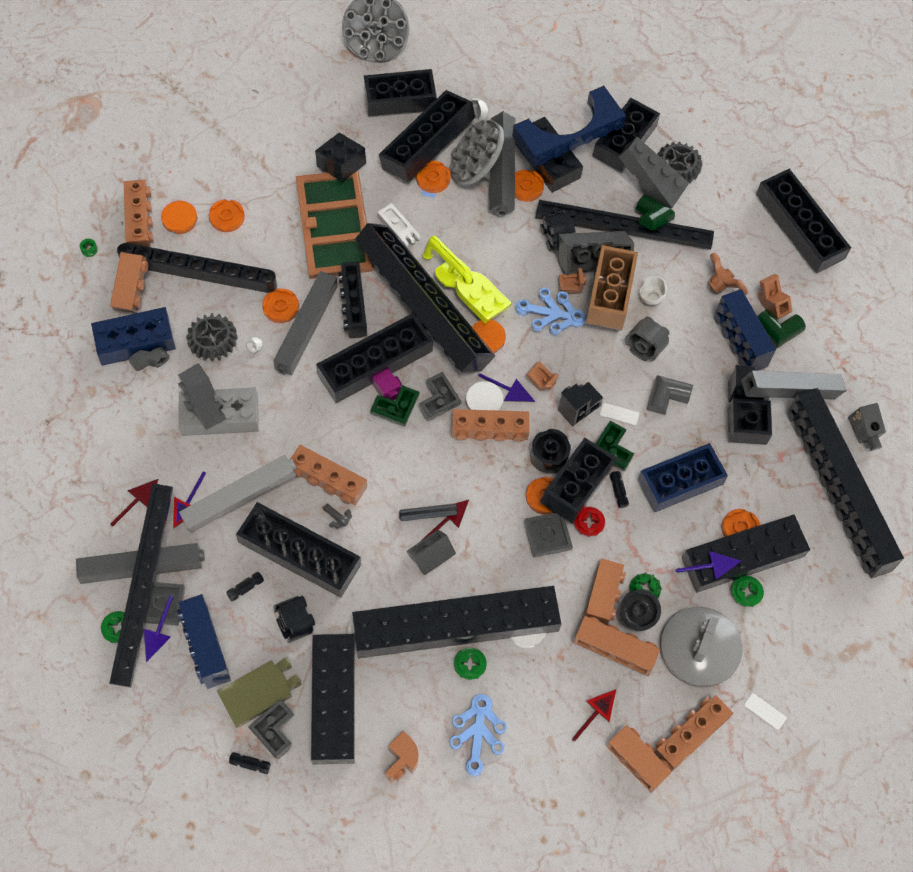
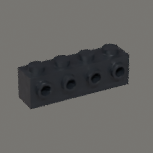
M359 261L341 263L342 272H338L339 283H343V288H340L341 299H345V304H342V313L347 316V320H343L344 331H348L349 338L367 336Z

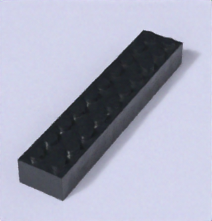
M367 223L355 238L359 243L360 249L367 253L370 257L369 260L379 268L380 274L387 278L390 286L400 294L401 300L408 304L412 309L411 312L422 322V326L432 334L433 340L441 345L445 355L450 357L455 363V367L461 372L482 371L495 357V354L389 225Z
M818 388L797 394L788 410L789 418L794 422L796 432L804 442L805 451L812 458L814 469L819 472L821 483L826 487L829 499L837 509L838 518L840 521H843L846 527L847 536L854 543L855 552L860 556L865 572L869 574L871 579L892 572L904 557Z
M554 586L352 612L358 659L508 639L525 635L559 632L561 627V618Z

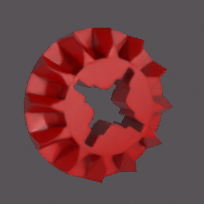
M584 507L574 521L575 529L580 532V535L584 534L587 537L597 536L605 527V517L595 507ZM589 516H591V521L595 522L590 526V528H588V524L584 522L587 521Z

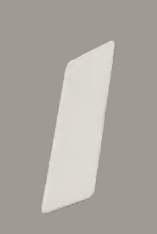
M603 403L600 415L636 425L639 412Z
M754 693L751 694L745 703L748 709L777 730L781 728L787 719L786 716Z

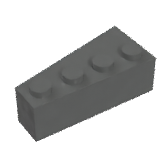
M626 231L559 234V264L567 275L577 273L578 268H582V271L597 267L602 245L634 251V242Z

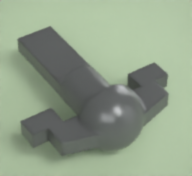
M328 503L322 507L324 511L338 521L337 523L332 521L329 524L331 528L335 527L338 529L347 526L352 518L351 510L349 509L344 512L345 516H343Z

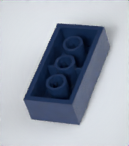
M739 289L723 295L715 312V319L722 326L724 336L729 339L733 352L737 353L740 359V364L743 366H755V371L767 368L776 348L743 290Z
M166 307L91 323L97 356L102 366L129 360L139 350L151 352L158 347H163L165 351L176 349Z
M708 443L641 470L638 481L654 512H658L724 485L728 475L711 444Z
M203 594L178 602L180 609L177 610L183 626L184 636L189 645L191 658L194 664L198 665L195 666V671L200 683H205L207 689L231 681Z

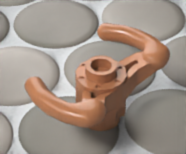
M712 253L710 259L714 264L715 275L708 282L711 289L717 294L726 288L742 289L746 296L748 290L741 280L734 279V274L728 268L725 270L722 267L720 257L716 253Z

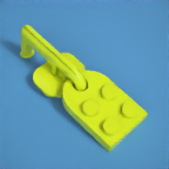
M436 236L429 238L422 257L427 260L432 259V251L434 249L446 261L436 268L435 277L444 286L455 288L458 297L485 324L510 308L512 303L484 275L470 271L469 267L462 260L458 259Z

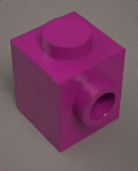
M389 368L373 376V386L378 394L390 400H395L402 386L398 376L394 377Z

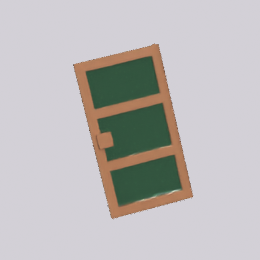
M359 170L343 182L328 173L296 176L309 279L317 278L320 271L338 276V272H342L341 263L359 261L361 273L374 271V265L369 260L370 257L360 249L359 243L355 240L367 224Z

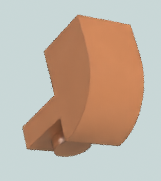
M774 273L760 281L761 293L758 294V298L765 310L768 309L776 319H780L793 312L791 298L781 291L778 275Z
M402 731L388 745V751L398 759L385 773V777L391 783L395 779L399 781L406 774V768L413 774L418 765V748L415 742Z

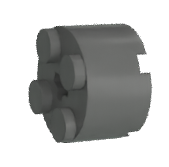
M647 316L641 319L627 334L625 342L626 344L629 343L631 346L629 350L637 358L643 361L648 359L654 361L669 344L668 335L670 332L666 327L661 326L651 317Z

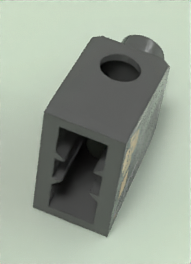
M878 403L859 407L848 417L860 444L868 442L871 451L882 448L879 437L885 434L886 430Z

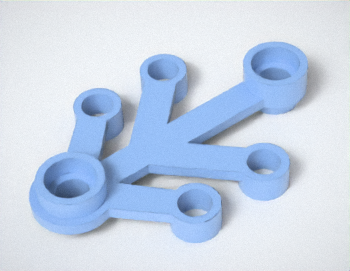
M548 288L540 289L539 297L545 301L549 308L532 305L525 299L519 300L516 303L515 310L518 315L525 316L529 312L547 315L543 319L533 320L532 329L534 331H541L544 326L552 323L550 332L553 335H558L571 325L580 327L586 321V314L582 310L573 307L568 300V294L564 291L558 293L557 301L563 304L568 312L561 311L551 298ZM559 318L566 319V320H564L563 322H561L560 324L557 323V322H554L555 320H557V319H559Z
M484 694L476 695L472 700V707L462 715H456L452 721L456 729H461L466 721L476 715V722L459 736L456 735L450 739L451 748L458 750L465 741L474 735L472 756L466 764L467 773L473 777L480 775L483 770V763L480 761L482 736L491 746V750L495 755H500L504 751V744L501 741H497L484 725V717L486 716L494 725V731L497 734L505 733L507 725L504 721L499 720L491 710L492 701ZM484 701L486 706L480 707L478 702ZM461 719L463 723L461 725L455 724V720ZM502 724L504 729L500 731L496 726ZM457 739L460 741V744L454 746L452 741ZM500 745L502 750L496 751L494 746ZM477 763L478 769H472L471 764Z

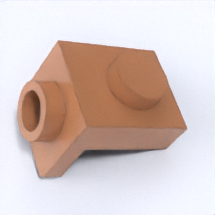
M578 268L576 274H559L560 292L582 293L583 285H586V275L582 273V268Z
M540 361L536 362L525 374L540 391L551 389L556 384L555 380L559 376L557 373L551 374Z

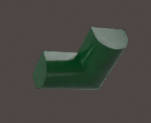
M643 195L637 203L636 210L643 213L640 216L639 223L651 231L675 218V212L647 195Z
M768 309L762 311L757 316L776 349L805 331L806 328L804 320L797 314H794L781 324Z
M402 385L395 401L377 395L370 413L406 426L420 392Z
M609 421L597 440L596 445L617 458L614 466L626 471L635 453L618 444L627 429Z

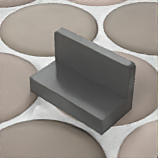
M439 529L407 550L409 557L416 561L424 575L456 554L448 536Z

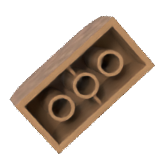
M601 246L586 319L587 324L617 330L623 329L638 252Z

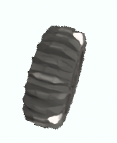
M680 141L678 144L674 142L671 145L666 144L657 153L665 162L669 159L670 162L668 164L690 184L701 173L703 165L701 155L698 154V150H693V145L689 147L687 142L685 144H681Z
M211 313L210 317H207L204 314L203 319L197 317V323H191V328H188L186 338L188 347L193 354H196V357H202L204 361L210 358L213 362L214 358L221 360L222 355L227 357V352L233 353V347H236V340L238 339L237 330L233 322L228 321L226 316L222 318L218 314L214 317V314Z

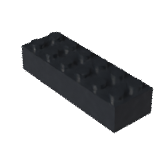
M445 90L378 154L383 170L410 182L476 117L472 101Z
M790 168L760 182L756 195L816 273L846 259L852 247Z
M412 313L317 363V375L335 403H338L373 384V376L389 368L393 373L433 352V340L415 314Z
M259 502L255 504L236 533L238 543L340 598L361 566V557Z
M795 514L687 549L681 557L685 567L711 564L709 551L741 560L740 563L717 580L715 579L713 567L687 571L694 589L698 593L737 580L742 576H749L803 558L810 551V548Z
M319 634L312 636L311 761L313 765L355 764L354 634Z

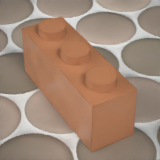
M124 252L120 253L110 307L113 309L137 313V309L141 306L140 293L145 286V280H143L144 273L148 270V262L145 257Z
M601 558L585 616L595 617L600 620V623L608 625L610 620H614L617 610L613 608L614 602H618L621 595V590H618L619 583L623 584L626 572H623V564Z
M626 725L609 741L606 747L652 793L672 771L664 759H659L654 754L655 750L648 743L645 744L639 738V733L634 728H629Z

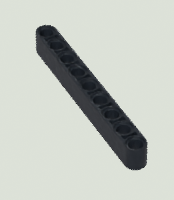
M122 243L117 247L119 258L121 252L146 257L148 271L265 293L273 292L277 289L276 274L269 269L131 243Z

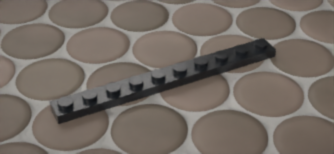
M540 199L537 206L535 218L539 219L566 210L565 215L569 214L574 225L611 232L626 231L628 235L710 250L713 244L714 231L666 223L651 231L639 223L640 217Z
M152 483L109 684L130 688L132 686L173 493L172 486Z

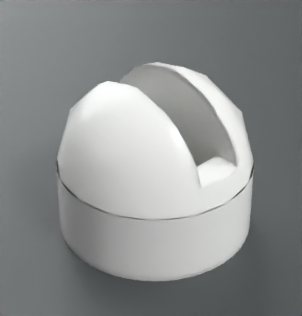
M252 337L246 341V347L251 353L259 351L263 346L262 340L258 339V337Z

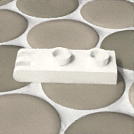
M392 203L377 212V216L381 221L391 227L406 247L409 246L408 241L412 244L415 242L414 238L416 240L421 238L419 233Z

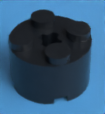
M566 210L545 216L543 224H540V230L546 236V245L549 251L559 250V234L576 232L571 216L569 214L565 215Z
M557 429L539 432L532 442L530 454L532 465L542 472L557 474L569 459L571 445L568 437Z
M632 590L624 596L621 602V618L633 630H648L655 626L660 619V602L656 595L649 590ZM642 604L646 612L638 615L635 607H639Z
M303 595L300 597L295 596L273 606L274 613L278 612L279 614L276 619L284 639L288 638V643L306 637L314 631L315 620L312 614H308L305 608L307 603Z

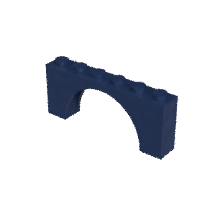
M605 86L589 92L587 103L592 112V119L586 127L578 132L566 135L552 134L538 128L529 118L513 125L512 136L533 167L538 164H544L547 160L554 157L557 158L567 151H573L577 147L588 144L596 138L604 137L614 130H620L624 126L626 115Z

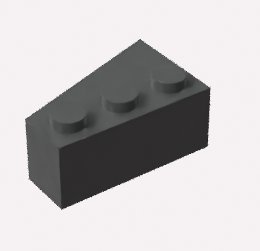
M199 363L178 374L180 380L178 386L185 400L183 402L188 411L192 410L206 430L226 419L225 414L219 408L221 407L219 401L215 402L214 395L216 393L211 381Z

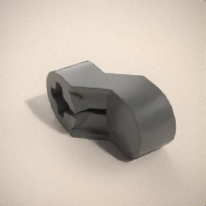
M158 347L151 352L139 350L130 357L129 363L136 371H140L147 366L159 368L169 360L170 356L163 347Z

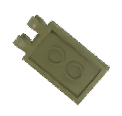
M288 657L283 658L276 665L271 660L217 690L236 728L265 713L278 700L281 699L284 702L292 697L290 691L302 685L297 674L286 680L283 672L292 668Z

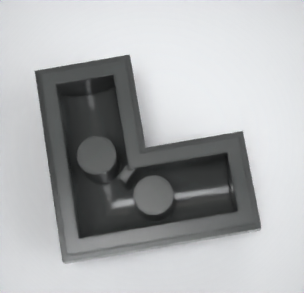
M441 372L426 380L434 396L420 402L419 408L423 417L429 421L459 406L462 401L445 374Z
M657 375L647 410L665 415L670 399L688 404L693 385Z
M281 699L248 726L275 759L281 758L292 747V743L279 729L294 716V713Z

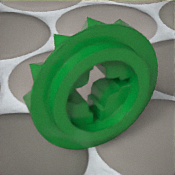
M646 572L637 574L631 580L629 586L630 591L643 589L641 584L645 585L649 582V589L657 598H659L662 588L660 580H657L654 574L650 575Z
M742 576L733 583L732 596L735 598L736 603H740L743 607H753L761 602L764 596V589L756 578ZM749 585V592L752 594L745 598V592L742 590H745Z
M115 611L103 619L101 633L107 641L118 643L121 630H118L115 634V630L111 626H117L120 622L122 626L124 612Z
M464 648L457 653L454 659L455 672L461 678L468 679L469 681L478 679L486 670V658L476 648ZM470 656L472 657V662L476 664V666L472 667L471 672L468 666L464 665V663H468Z

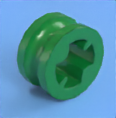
M87 238L81 241L80 250L84 256L92 257L97 253L98 249L94 240Z

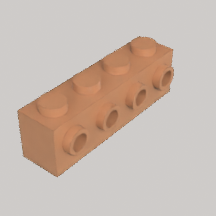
M145 179L123 181L126 243L151 247L150 242H153V233L150 231V227H153V222L149 212H152L151 201H148V197H151V188L147 186Z
M453 409L452 438L458 440L471 438L479 441L486 439H495L496 441L514 440L516 442L528 440L529 411Z
M302 445L298 446L291 457L297 467L294 470L297 475L295 477L306 479L310 485L323 488L327 494H334L340 497V500L346 504L351 503L356 506L367 489V479Z
M584 616L573 642L648 677L661 650L652 642H643L634 634H625L619 631L617 627L600 623L599 619L592 616Z
M717 695L712 699L707 697L700 704L702 708L698 712L693 710L685 717L686 723L682 726L677 724L670 731L672 735L668 739L663 737L655 745L657 749L654 754L659 759H664L669 764L671 771L675 770L734 714Z

